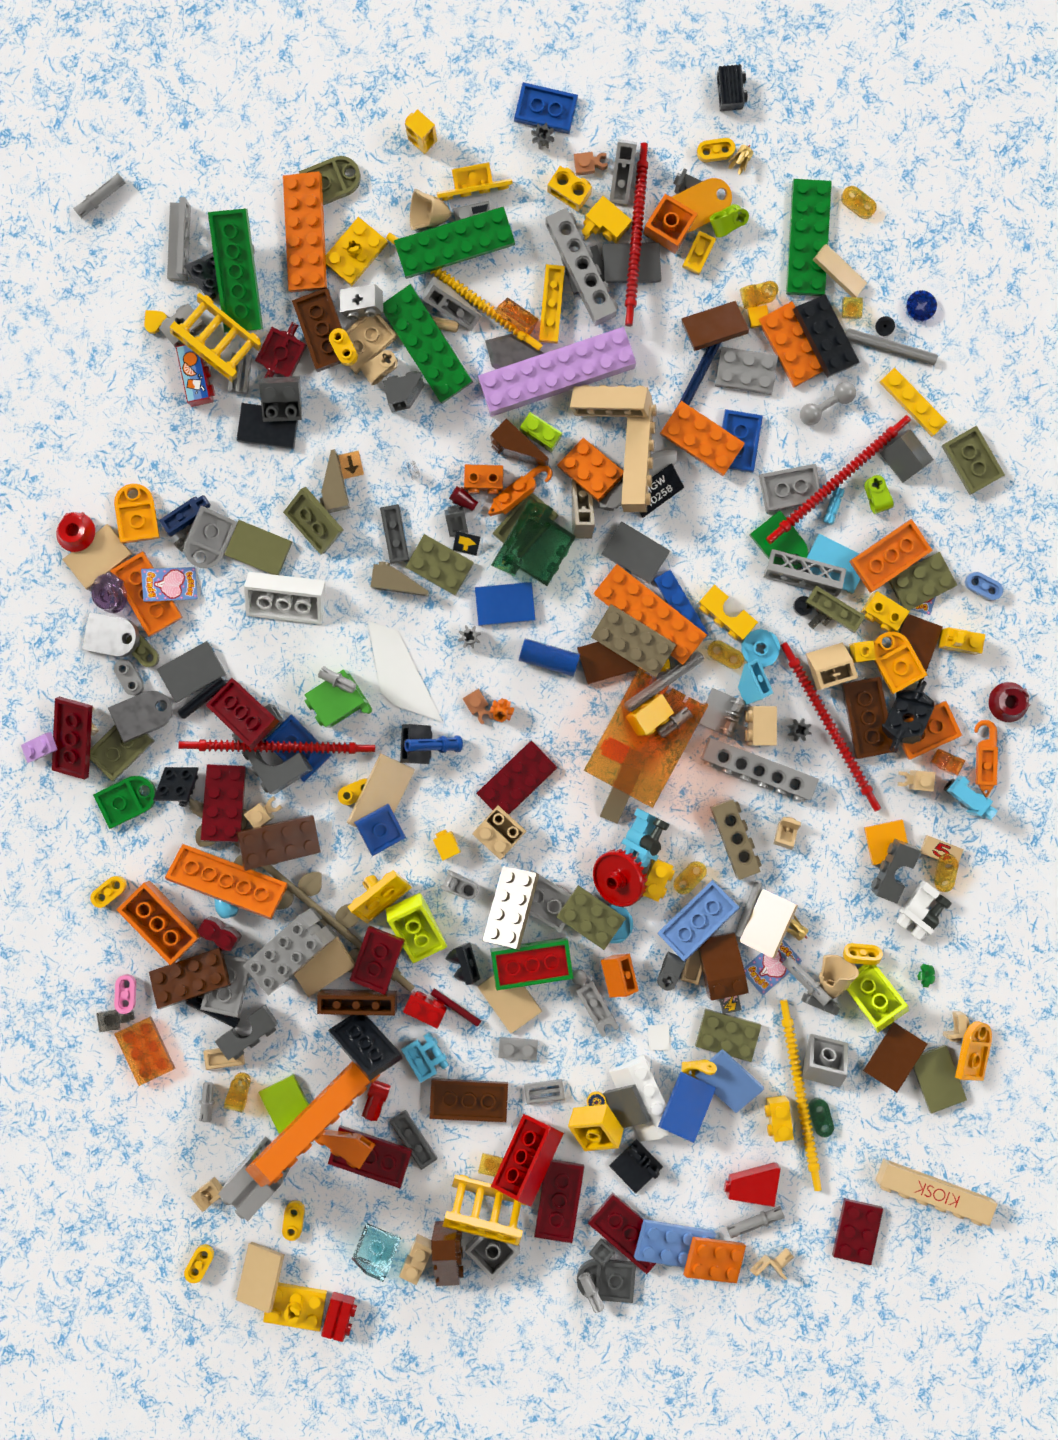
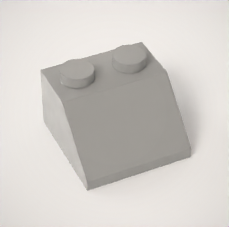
M810 1034L803 1061V1079L840 1088L848 1076V1043Z

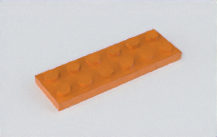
M317 171L283 175L288 291L292 293L324 289L327 287L322 174Z
M618 564L615 565L593 593L606 605L610 606L612 604L676 643L677 645L671 656L682 665L686 663L707 636L706 633Z
M182 844L165 876V879L270 920L288 887L286 882L254 870L245 871L241 865Z

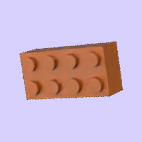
M151 881L144 882L116 909L169 965L180 959L202 937L198 933V929Z

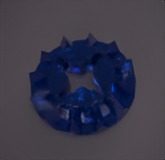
M919 290L909 296L905 308H907L908 315L914 320L923 322L935 314L937 302L930 292ZM918 302L920 304L927 302L923 308L924 311L922 309L916 310Z

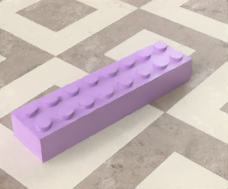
M621 327L478 375V380L490 416L492 417L573 390L574 386L588 385L635 369L636 361L625 328Z

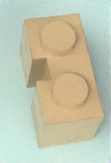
M419 1234L416 1235L409 1255L407 1254L401 1267L400 1278L417 1285L432 1253L430 1239Z

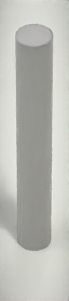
M754 882L735 932V935L738 937H742L762 886L759 882Z

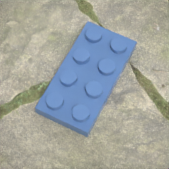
M712 880L657 934L685 962L740 908Z
M643 1219L634 1258L639 1261L685 1268L692 1237L715 1239L716 1233L708 1229Z

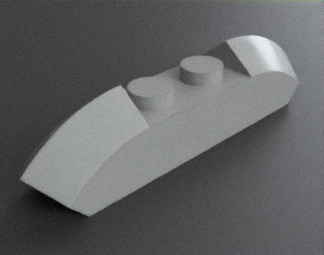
M661 450L651 454L650 457H653V469L649 470V475L653 477L670 463L674 466L677 459V450ZM623 479L621 480L622 484L617 483L600 501L598 508L614 511L621 506Z

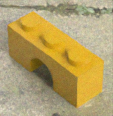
M714 584L697 603L700 606L699 610L705 615L710 614L714 618L713 622L720 628L724 626L729 631L728 635L735 641L737 639L741 641L758 622L745 610H742L736 617L727 616L723 611V604L729 596Z

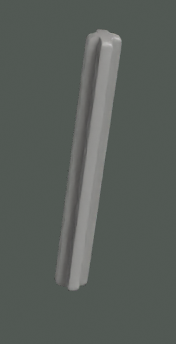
M848 328L846 331V337L850 341L934 365L938 358V355L851 328Z
M699 651L695 652L684 665L678 664L624 703L625 708L632 712L704 661L702 653Z

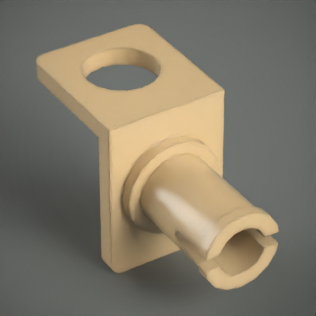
M786 1248L774 1260L764 1255L750 1269V1272L757 1277L770 1264L777 1274L786 1280L787 1277L782 1273V1269L794 1256Z

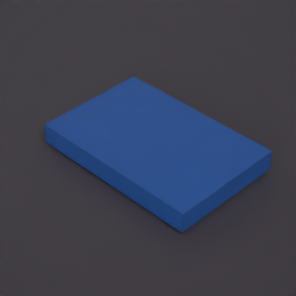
M523 82L514 122L537 127V124L544 126L547 123L548 129L553 128L554 131L570 134L578 95Z
M725 409L722 428L745 443L728 469L754 472L763 415Z
M532 582L475 587L478 626L535 621Z
M292 714L264 740V742L268 741V743H271V741H274V743H277V741L280 743L283 741L285 743H288V741L294 743L296 741L298 744L301 741L304 744L307 741L310 744L312 741L313 744H316V742L321 744ZM274 750L284 762L299 753V751H296V753L285 751L283 753L281 750L277 753ZM302 751L301 753L305 755L313 771L300 779L305 782L332 755L328 754L327 751H324V753H321V751L318 753L316 751H313V753Z
M680 1072L658 1127L694 1143L716 1087Z

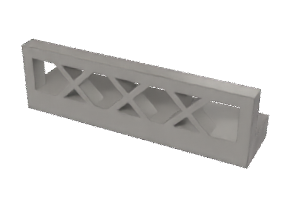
M180 197L179 203L170 202L167 279L169 281H188V271L184 265L189 264L191 205L185 197Z
M772 549L763 577L813 590L815 586H818L837 597L843 588L846 569ZM774 556L782 558L785 564H773ZM792 563H801L803 569L800 571L794 569ZM817 567L822 574L814 575L810 569ZM829 573H840L839 581L833 580Z

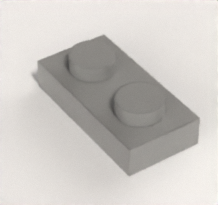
M500 1037L498 1058L537 1061L538 1040Z

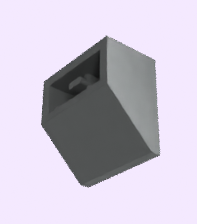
M417 371L408 372L406 376L402 377L390 376L387 380L383 381L391 412L410 409L424 387L421 372L417 373Z
M300 376L261 378L259 387L263 422L302 420Z

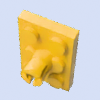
M357 217L326 254V266L352 287L386 247L388 241L360 217Z
M394 870L385 874L379 882L375 875H370L362 882L367 891L360 897L355 898L347 907L351 913L368 924L412 887L409 882Z
M278 1282L272 1312H264L263 1322L320 1332L327 1290Z

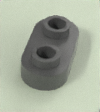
M804 993L801 1001L833 1015H838L840 1010L837 1006L838 1003L830 1000L823 1007L812 994Z

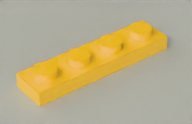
M546 264L539 342L558 344L565 266Z
M895 367L879 382L931 437L947 423Z

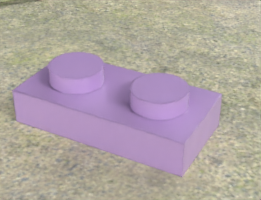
M51 732L21 745L27 763L36 761L58 750Z

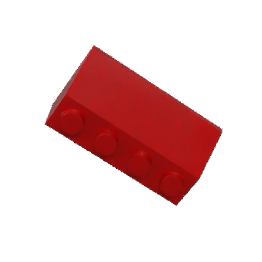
M523 1114L491 1187L531 1207L564 1133Z

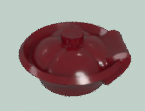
M1004 682L997 685L991 691L988 701L991 713L1003 722H1015L1021 719L1030 706L1027 689H1023L1020 685L1013 682Z

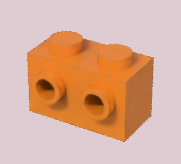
M465 464L464 489L469 494H480V491H487V494L492 495L499 494V492L503 491V465Z
M630 953L611 955L601 960L609 998L627 997L639 991Z

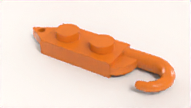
M539 465L525 476L518 478L492 499L493 504L488 514L490 516L501 513L507 514L534 492L536 488L534 477L539 473L547 472L548 475L545 482L551 479V468Z
M981 720L976 724L974 732L977 733L979 728L985 725L989 728V739L980 741L976 746L975 784L979 786L983 795L988 797L994 785H997V728L990 720Z

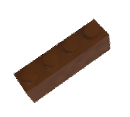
M321 989L317 995V1014L395 1016L397 1011V991L388 990L384 995L374 990Z

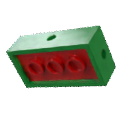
M566 937L521 944L520 950L508 947L490 949L496 991L573 979L569 943Z

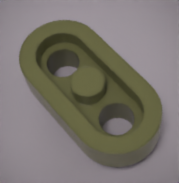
M131 635L126 639L127 644L132 641ZM140 635V645L132 655L141 665L154 667L159 662V654ZM151 654L153 659L149 662L147 657Z

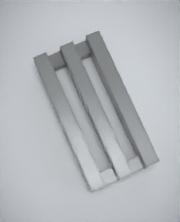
M232 352L231 359L235 356L236 353ZM251 354L245 355L238 363L236 388H234V381H229V392L248 394L252 361ZM243 359H246L244 386L241 389Z
M562 1079L524 1084L527 1105L565 1100ZM559 1085V1087L529 1091V1089ZM560 1092V1095L530 1099L532 1095Z

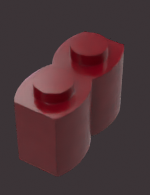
M212 916L204 919L197 930L204 939L214 941L219 948L225 951L233 950L242 937L239 931L225 926L220 919Z

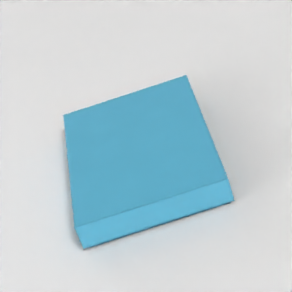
M818 534L807 558L845 568L846 573L842 589L851 594L854 593L860 577L849 561L859 555V553ZM817 567L810 569L814 575L822 574ZM831 572L829 576L833 580L839 581L840 573Z

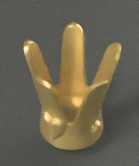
M741 145L738 152L728 161L733 160L729 165V169H732L736 164H740L738 169L739 175L743 169L745 172L748 161L753 156V150L750 148V145Z
M794 915V919L790 923L792 929L788 928L787 932L798 941L804 937L807 939L808 929L801 925Z

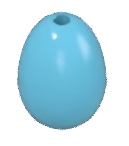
M214 898L216 912L221 918H230L238 913L239 907Z

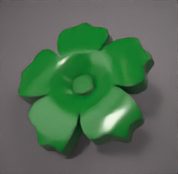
M922 964L920 966L922 971H919L917 977L923 987L928 988L935 981V970L932 965Z

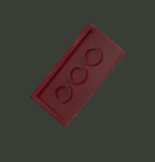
M233 678L206 704L252 750L279 722Z
M60 696L55 698L53 738L58 750L52 753L53 771L83 780L89 778L93 705Z
M531 740L476 794L492 810L500 806L509 815L558 767Z
M207 764L201 841L238 843L236 832L242 831L246 766Z
M342 1125L339 1126L338 1131L361 1134L374 1143L375 1147L360 1169L349 1166L344 1158L341 1156L337 1157L332 1153L330 1154L328 1164L400 1189L413 1149Z
M552 1159L542 1182L534 1237L567 1243L573 1242L584 1164Z
M612 1192L590 1218L588 1224L644 1273L648 1274L656 1263L639 1261L634 1258L643 1218Z

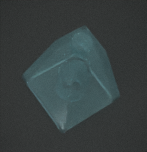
M366 1223L352 1260L366 1275L384 1282L401 1237Z

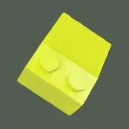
M421 893L386 908L387 922L397 937L405 939L403 948L412 963H416L447 948L441 931Z
M864 964L858 968V977L850 984L846 991L876 1032L879 1033L906 1014L909 1008L876 965Z

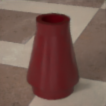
M456 486L449 497L453 504L471 511L478 504V501L463 487Z

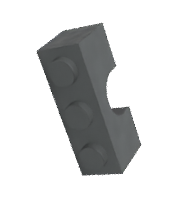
M895 838L887 849L888 854L885 860L880 864V872L877 878H874L872 881L871 890L876 896L897 904L905 886L895 879V872L903 866L914 869L921 851L916 846Z
M263 1005L247 1018L252 1026L251 1034L242 1036L232 1028L215 1041L228 1061L231 1058L236 1060L244 1054L243 1050L246 1047L250 1046V1048H253L260 1042L259 1038L264 1034L268 1037L276 1031L275 1026H277L278 1022L266 1005Z

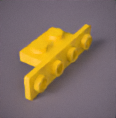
M489 162L454 168L451 170L455 189L437 192V197L441 198L442 201L453 199V195L460 194V197H467L472 195L471 192L479 191V194L488 193L490 188L495 187L498 190L508 189L509 185L513 184L512 179L493 182Z

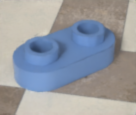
M980 572L970 573L965 579V586L968 590L987 600L999 599L1003 594L1001 583ZM972 579L977 581L976 586L972 584ZM989 588L994 590L993 594L989 593Z

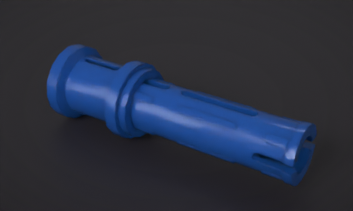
M459 735L452 738L440 736L438 739H406L404 745L407 752L438 750L441 753H446L447 751L461 752L463 741Z

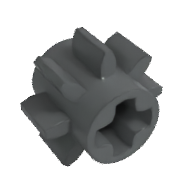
M547 123L544 126L537 124L536 131H531V134L536 136L532 139V143L537 142L539 149L542 146L549 148V142H554V137L550 136L554 133V129H548ZM541 133H542L544 136L546 135V138H545V139H543V137H540V134H541Z
M804 718L800 720V723L793 719L794 724L787 726L791 729L788 736L793 735L795 737L794 741H798L799 737L806 741L805 736L812 734L808 731L811 724L806 725ZM798 727H803L801 734L796 733Z

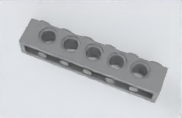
M566 207L547 216L545 225L594 325L597 326L616 317L618 306L615 299H611L608 294L610 290L606 281L603 282L600 277L601 271L597 264L594 265L591 259L593 255L590 248L586 247L583 242L585 239L582 231L577 230L575 226L576 219L573 213H569ZM567 229L571 233L569 235H563L561 231ZM575 246L579 251L571 252L570 248ZM583 263L587 265V268L582 270L578 268V265ZM591 280L594 281L596 285L593 287H589L586 284V282ZM602 298L604 303L597 304L594 300Z
M708 738L700 758L705 761L704 765L715 768V765L720 766L725 773L733 775V772L741 774V779L749 782L751 779L759 781L757 785L767 789L769 786L775 787V792L787 795V792L794 795V799L805 802V799L811 801L819 781L818 778L713 738ZM722 751L727 754V760L723 763L718 760V755ZM740 758L745 761L743 769H738L736 766V762ZM758 765L763 768V773L760 776H756L754 773V769ZM775 772L781 775V780L778 783L772 780ZM793 779L799 782V786L795 790L790 787Z

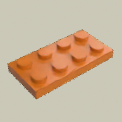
M791 301L759 319V322L794 388L824 371L793 312L795 305Z
M683 401L679 403L660 432L661 436L722 476L725 475L745 444Z
M910 519L849 562L871 593L933 550L916 524Z
M142 551L113 568L110 572L148 637H151L182 619L183 616L173 600L143 601L141 569H154L146 553Z

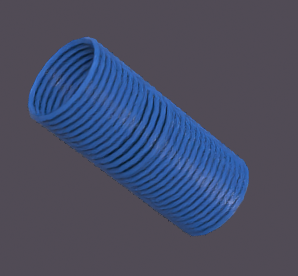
M525 638L519 661L574 677L580 654Z

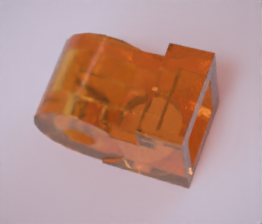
M937 749L930 763L951 775L958 776L966 760L944 750Z

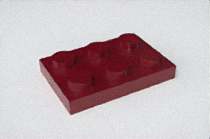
M369 926L349 981L385 995L405 939Z
M844 1198L832 1252L834 1258L872 1265L883 1213L882 1206Z

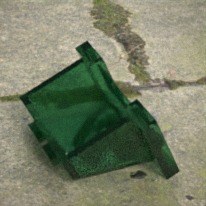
M529 499L491 566L513 577L519 570L539 583L548 586L554 574L557 573L562 560L567 556L576 536L549 518L553 508Z

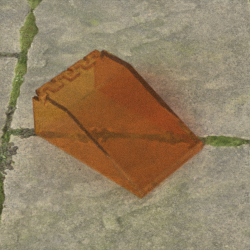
M639 667L618 702L584 771L653 808L709 704L700 703L691 697L684 703L683 700L686 695L674 688L668 694L666 691L669 686H667L657 694H663L674 712L671 716H675L684 707H687L693 717L683 723L680 729H675L665 738H662L657 732V729L662 725L655 728L656 731L649 736H637L625 717L631 712L625 708L624 703L650 685L649 682L652 676L642 671L643 668Z

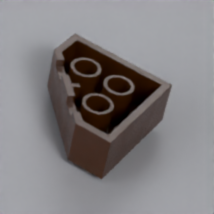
M435 1221L431 1248L434 1276L437 1277L436 1286L460 1285V1278H464V1267L461 1266L463 1258V1246H461L462 1231L443 1227L444 1221Z

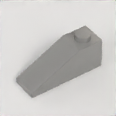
M618 139L609 200L611 203L628 205L637 142Z
M434 276L423 291V301L472 331L482 317V314L450 286Z

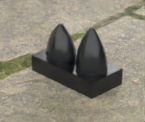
M470 942L458 946L447 954L445 958L447 961L460 964L461 966L454 974L457 980L465 982L466 985L480 980Z

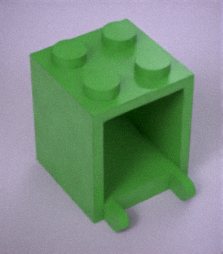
M343 669L338 672L343 677L356 683L349 671ZM324 681L304 694L307 698L304 700L310 710L313 709L316 712L317 716L315 718L319 725L326 728L333 727L359 709L367 714L372 712V707L358 685L353 693H348L339 687L334 688L331 683Z

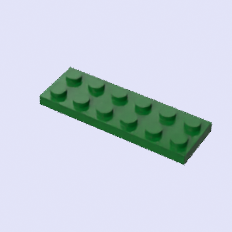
M793 179L786 283V294L825 295L826 272L813 259L825 244L828 245L832 181Z
M503 206L396 239L394 243L405 278L408 279L514 246L515 240Z
M248 209L208 212L221 310L246 331L263 329ZM223 323L224 333L229 332L231 329Z
M411 284L383 303V313L442 404L473 383L468 372Z

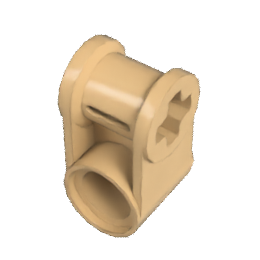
M384 350L363 364L360 370L370 384L375 385L397 368L398 361L392 351ZM388 358L391 363L388 364L385 359Z

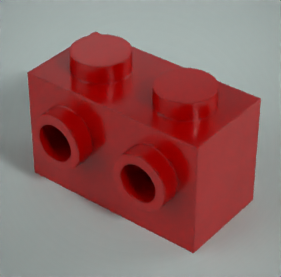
M412 991L403 1013L438 1029L447 1007L439 1000L434 999L433 1001L427 998V995L420 991Z

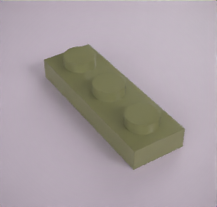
M818 586L814 587L805 602L853 633L857 631L865 618V615Z

